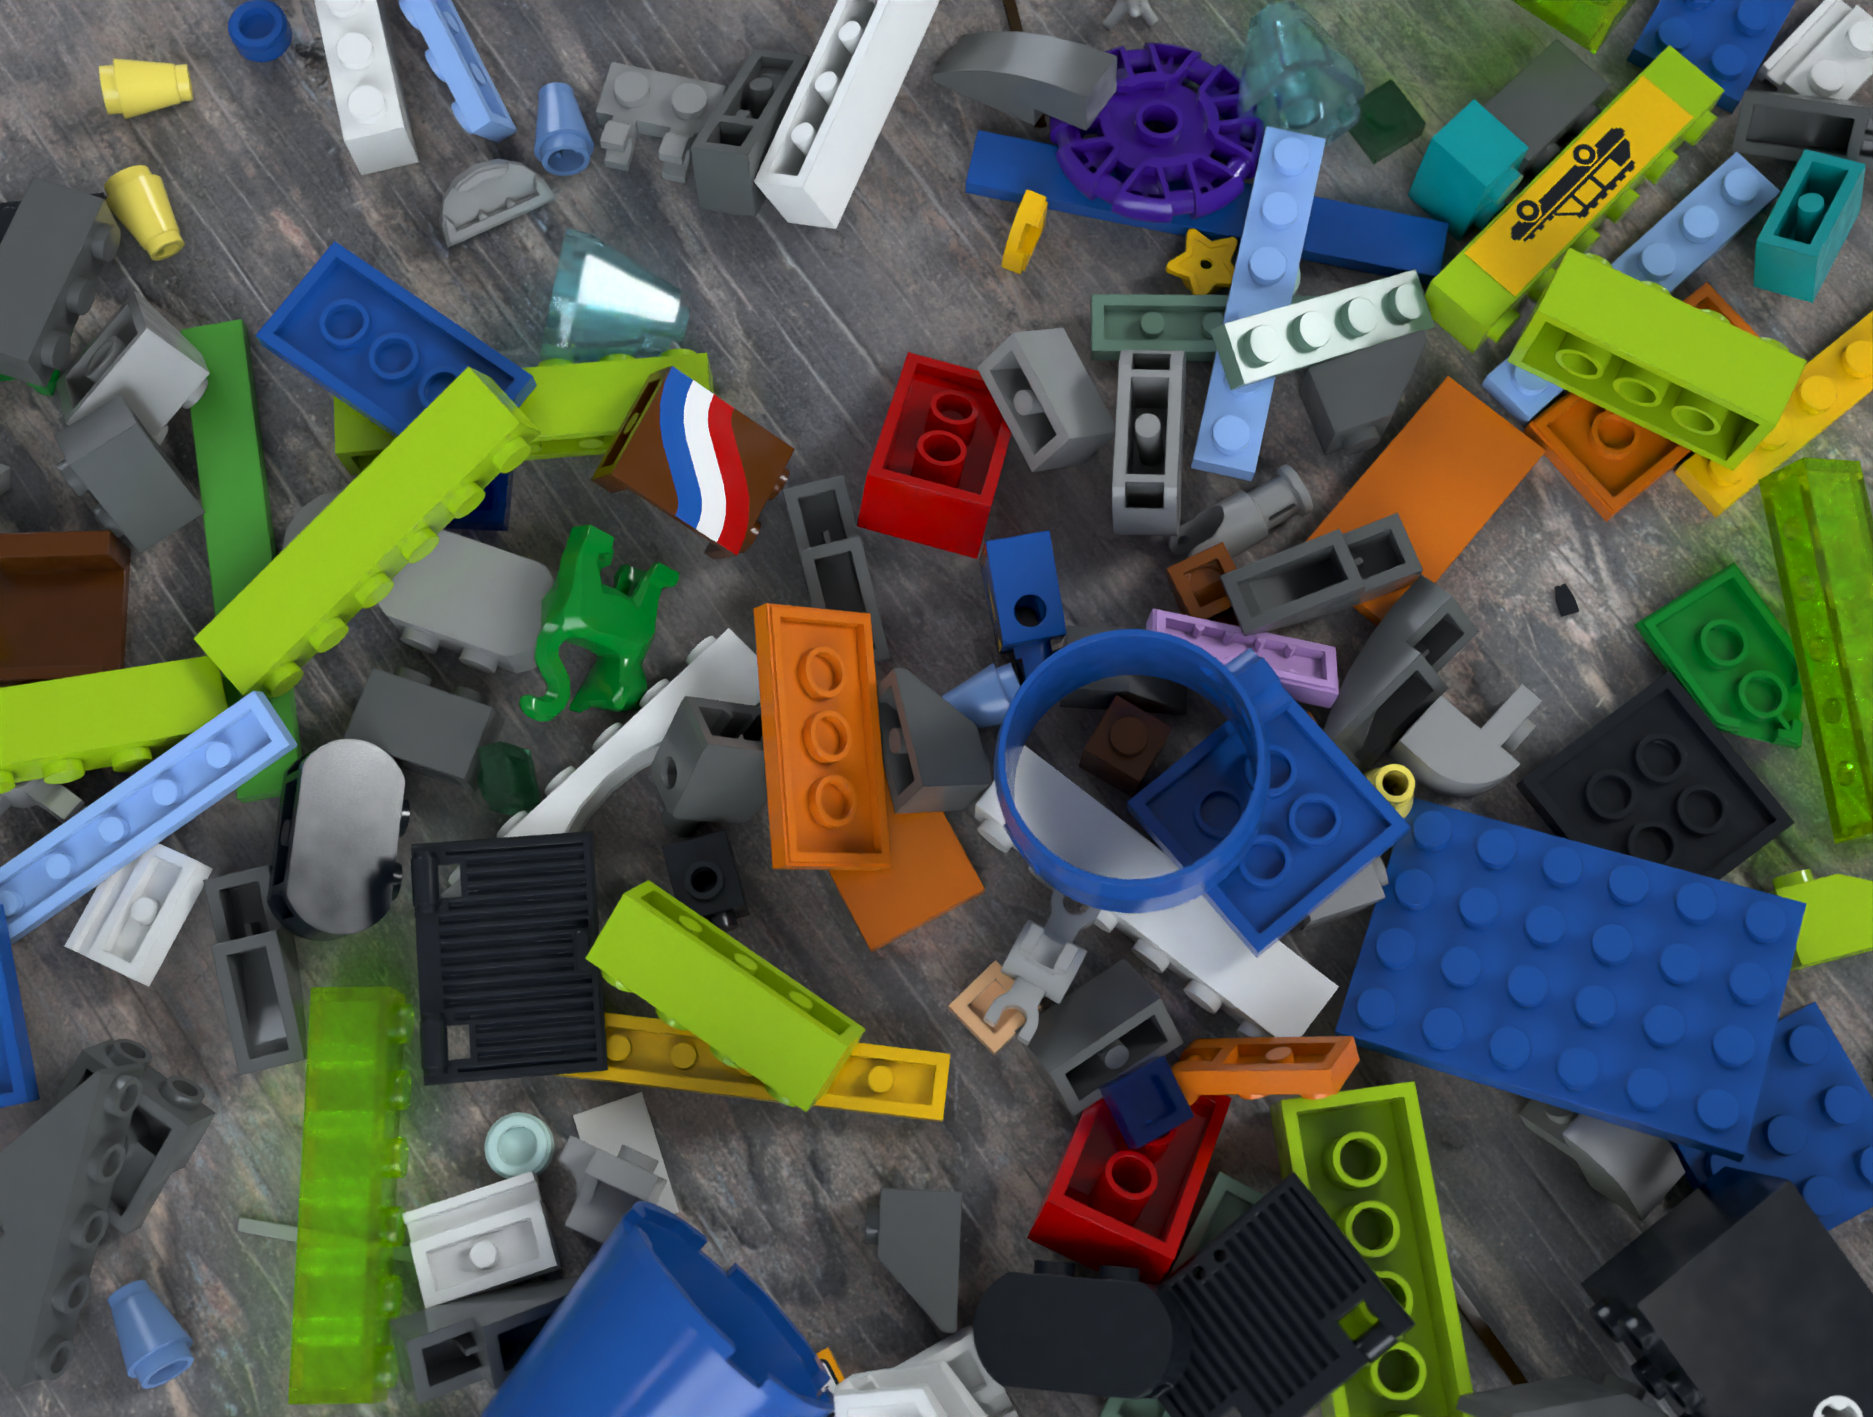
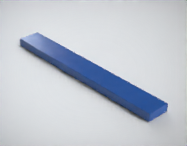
M981 130L977 132L966 179L965 193L1021 203L1028 189L1046 196V202H1048L1047 209L1181 236H1186V232L1194 228L1210 241L1234 237L1238 241L1237 247L1240 245L1253 184L1243 182L1244 191L1233 202L1218 211L1192 220L1189 214L1172 216L1170 223L1138 221L1113 213L1112 204L1099 197L1091 201L1068 180L1056 160L1055 154L1059 146ZM1114 169V171H1113L1110 175H1111L1112 177H1114V178H1116V179L1122 181V180L1117 176L1116 170ZM1183 180L1168 182L1170 191L1185 189ZM1314 196L1301 260L1387 277L1416 269L1420 283L1429 285L1441 271L1449 223Z

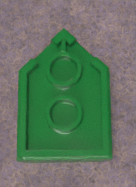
M1735 562L1634 625L1666 670L1672 673L1719 731L1793 749L1801 747L1804 723L1800 719L1803 693L1808 688L1810 662Z

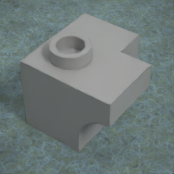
M570 1135L559 1157V1161L564 1163L573 1173L577 1184V1197L565 1226L604 1243L624 1214L636 1202L646 1201L657 1204L668 1181L653 1174L659 1161L623 1144L618 1155L614 1156Z

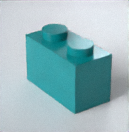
M1473 99L1431 138L1407 196L1434 220L1449 223L1448 233L1460 242L1475 227L1482 231L1508 205L1504 199L1511 194L1523 178V175L1517 170L1529 147Z
M1807 149L1804 150L1756 240L1753 287L1810 303L1814 302L1860 213L1866 164Z

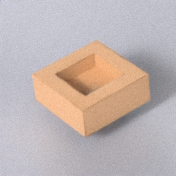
M996 960L948 1006V1009L994 1056L1016 1035L1015 1030L1025 1024L1024 1015L1019 1010L1012 1008L1001 1013L995 1027L983 1021L992 1002L1000 995L1008 992L1015 982L1011 977L1001 973L1002 966ZM1040 1005L1038 1006V1012L1042 1008Z

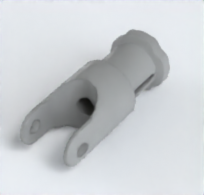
M1285 464L1276 470L1275 477L1248 493L1239 490L1181 525L1178 536H1169L1168 547L1176 555L1190 552L1189 558L1223 542L1230 557L1234 558L1267 539L1268 530L1296 514L1304 517L1311 513L1313 509L1312 499L1297 472L1291 466ZM1185 535L1184 542L1178 544V539Z

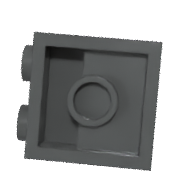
M109 1039L81 1051L48 1111L97 1070L138 1062L143 1064L144 1071L141 1079L143 1085L142 1096L132 1113L124 1144L126 1152L125 1161L115 1178L107 1209L108 1222L127 1235L142 1226L170 1175L187 1165L216 1113L201 1103L205 1094L202 1088L195 1082L180 1076L166 1078L149 1065L152 1055L146 1047L129 1039Z

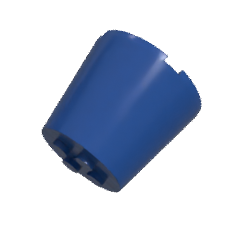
M639 1201L618 1222L480 1417H827L835 1407L834 1394L828 1389L824 1392L822 1391V1388L831 1379L826 1368L801 1332L773 1299L736 1262L726 1272L700 1250L707 1243V1238L693 1226L665 1208L650 1202Z

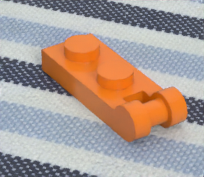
M1354 1036L1199 1038L1188 1044L1181 1053L1179 1062L1173 1064L1161 1080V1089L1170 1102L1179 1106L1192 1105L1200 1095H1238L1240 1098L1247 1100L1259 1099L1268 1095H1300L1305 1099L1316 1100L1337 1095L1360 1059Z

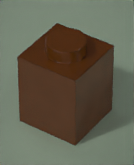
M1116 695L1085 745L1079 767L1128 796L1134 797L1165 747L1172 727Z

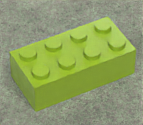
M1569 247L1539 297L1507 362L1734 471L1777 426L1807 360L1790 353L1789 349L1777 340L1756 337L1731 325L1725 316L1716 311L1693 307L1672 297L1666 288L1657 283L1639 281L1614 269L1606 259L1591 253L1582 254Z

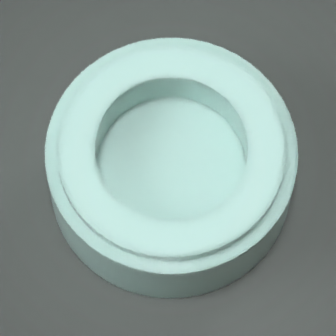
M522 1112L511 1113L498 1119L489 1129L484 1145L485 1156L490 1167L498 1175L507 1179L530 1171L539 1176L551 1163L555 1149L553 1134L549 1127L541 1119Z

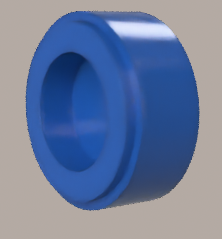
M250 0L238 6L230 16L228 33L236 49L244 58L253 62H269L283 55L290 46L292 40L291 26L283 10L274 2L269 0Z

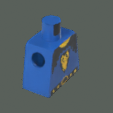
M1049 530L985 541L979 558L998 654L1014 652L1020 686L1043 661L1053 654L1051 645L1060 643L1066 636V625ZM1018 608L1032 610L1037 616L1038 625L1028 627L1020 624L1017 621L1015 610Z

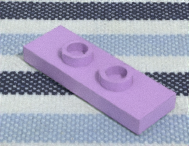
M1154 608L1146 622V630L1167 633L1185 639L1201 647L1224 665L1251 647L1259 657L1265 658L1280 678L1284 689L1297 702L1331 709L1339 695L1336 647L1267 632L1244 636L1239 626Z

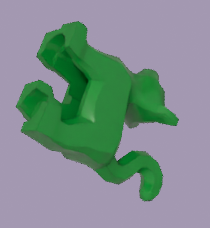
M590 524L572 527L560 560V567L554 584L541 601V628L535 640L533 658L538 671L545 681L546 693L543 697L534 695L521 696L518 704L521 711L526 716L542 722L551 721L564 710L570 698V677L558 655L559 647L563 642L583 647L597 654L596 662L588 672L583 684L570 704V711L581 713L590 707L616 713L642 709L639 703L647 692L646 677L642 664L655 638L658 601L662 589L676 586L680 573L660 562L653 563L648 571L623 564L613 577V588L602 584L600 572L602 568L611 565L614 554L612 549L614 537Z

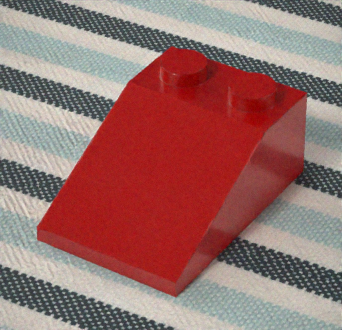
M907 353L867 472L857 527L978 559L1012 436L979 371L922 355Z
M1154 1062L1080 1112L1027 1239L1099 1272V1265L1141 1268L1140 1282L1159 1284L1175 1259L1232 1098L1226 1095H1200L1192 1105H1176L1165 1097L1161 1089V1080L1169 1069Z

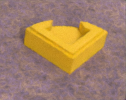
M1028 189L1026 190L1007 239L1001 267L1020 275L1022 271L1026 270L1046 225L1048 207L1046 196Z

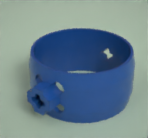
M1120 629L1101 632L1079 639L1056 651L1043 661L1021 685L1005 713L999 729L994 755V780L998 801L1005 821L1003 827L1021 856L1037 875L1060 893L1090 907L1110 912L1148 913L1176 907L1196 899L1214 888L1238 866L1257 836L1267 803L1271 771L1270 749L1264 725L1290 708L1291 699L1285 692L1280 678L1264 657H1259L1251 647L1224 665L1216 657L1185 639L1153 630ZM1123 675H1143L1167 679L1184 685L1209 700L1224 714L1238 733L1246 749L1253 777V792L1242 817L1231 833L1214 850L1195 863L1176 872L1145 879L1109 878L1087 872L1069 864L1048 850L1034 836L1015 806L1014 784L1019 757L1027 738L1041 717L1054 704L1076 689L1098 680Z

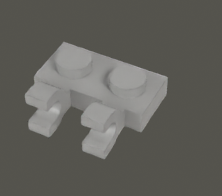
M611 62L596 109L598 124L605 126L600 139L601 148L607 149L604 159L605 167L628 172L638 133L663 138L658 153L659 160L665 161L662 170L663 179L686 184L692 162L691 145L727 91L726 85Z

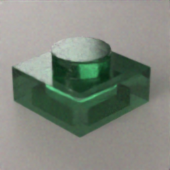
M1392 79L1344 107L1340 117V121L1373 164L1420 137L1426 126V122Z
M503 741L478 748L482 769L479 771L478 782L481 793L489 804L490 810L511 816L523 810L529 814L541 803L531 750Z

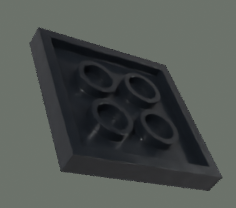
M1670 671L1515 785L1555 836L1718 880L1795 823Z

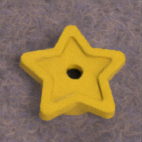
M1189 229L1186 232L1185 252L1169 261L1165 266V271L1181 278L1183 284L1191 291L1192 295H1210L1216 293L1222 287L1230 288L1235 268L1231 261L1238 241L1234 237L1210 241L1196 229ZM1207 260L1212 264V267L1204 269L1201 266V262Z

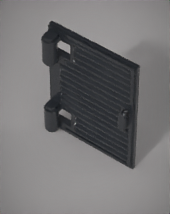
M593 831L411 844L413 907L415 908L421 1020L419 1021L421 1066L423 1069L424 1086L608 1070L601 969L585 959L599 936ZM460 865L462 897L440 898L438 866ZM469 1024L471 1058L449 1060L447 1026Z
M1292 1172L1159 1284L1165 1286L1178 1298L1187 1313L1192 1331V1351L1188 1366L1181 1379L1171 1390L1157 1399L1170 1417H1225L1234 1408L1237 1409L1242 1417H1305L1364 1367H1369L1402 1340L1416 1323L1298 1175ZM1198 1268H1200V1269L1198 1270V1272H1197V1276H1198L1199 1279H1197V1277H1196V1270H1197ZM1365 1301L1379 1320L1359 1337L1352 1339L1339 1321Z

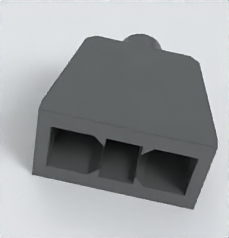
M691 696L684 697L651 764V776L666 807L661 813V820L671 833L679 837L689 838L694 835L703 821L740 825L749 821L768 801L760 706Z

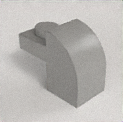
M1521 684L1480 729L1441 695L1398 741L1387 756L1396 764L1408 768L1419 784L1437 794L1460 798L1480 795L1496 787L1520 765L1510 754L1537 726L1527 717L1542 700Z
M1533 1099L1518 1113L1528 1129L1577 1161L1590 1187L1642 1222L1685 1173L1675 1150L1668 1140Z

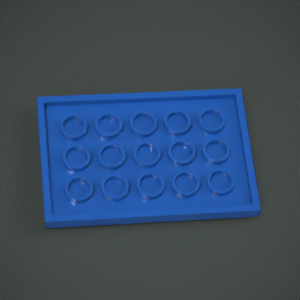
M1413 798L1412 808L1404 818L1411 827L1408 833L1394 844L1386 869L1388 884L1382 886L1385 898L1375 904L1335 1029V1036H1354L1355 1044L1358 1047L1741 1163L1746 1153L1807 903Z

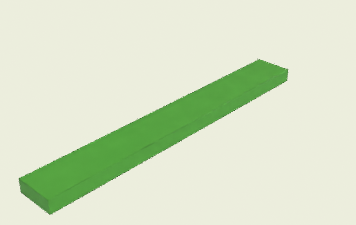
M242 319L181 329V334L202 353L210 372L206 377L208 385L205 392L190 410L201 502L205 511L203 519L215 617L277 556L248 327ZM222 672L224 692L229 708L245 696L238 691ZM294 687L279 697L267 699L298 746L236 789L237 799L242 803L280 797L284 772L293 762L302 757Z

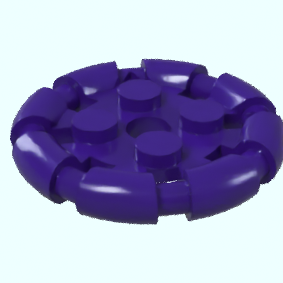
M1146 42L1142 49L1126 51L1124 46H1119L1105 51L1117 56L1116 92L1087 131L1050 116V140L1059 146L1055 154L1056 160L1068 180L1091 201L1099 197L1112 204L1113 213L1126 218L1152 223H1170L1172 216L1189 214L1193 220L1218 211L1233 202L1244 191L1243 181L1255 177L1265 133L1264 122L1255 116L1258 108L1255 98L1246 85L1231 70L1221 63L1215 67L1202 60L1201 52L1167 43ZM1190 81L1200 85L1198 94L1184 86ZM1149 121H1161L1165 126L1173 130L1167 133H1155L1147 129L1144 124ZM1097 133L1096 138L1082 139L1087 134ZM1212 155L1225 160L1226 165L1212 159ZM1114 169L1116 170L1117 176H1118L1122 181H1120V180H1118V179H1116V178H1114V177H1112V176L1110 175V174L1114 171ZM1183 180L1185 189L1169 190L1168 182Z

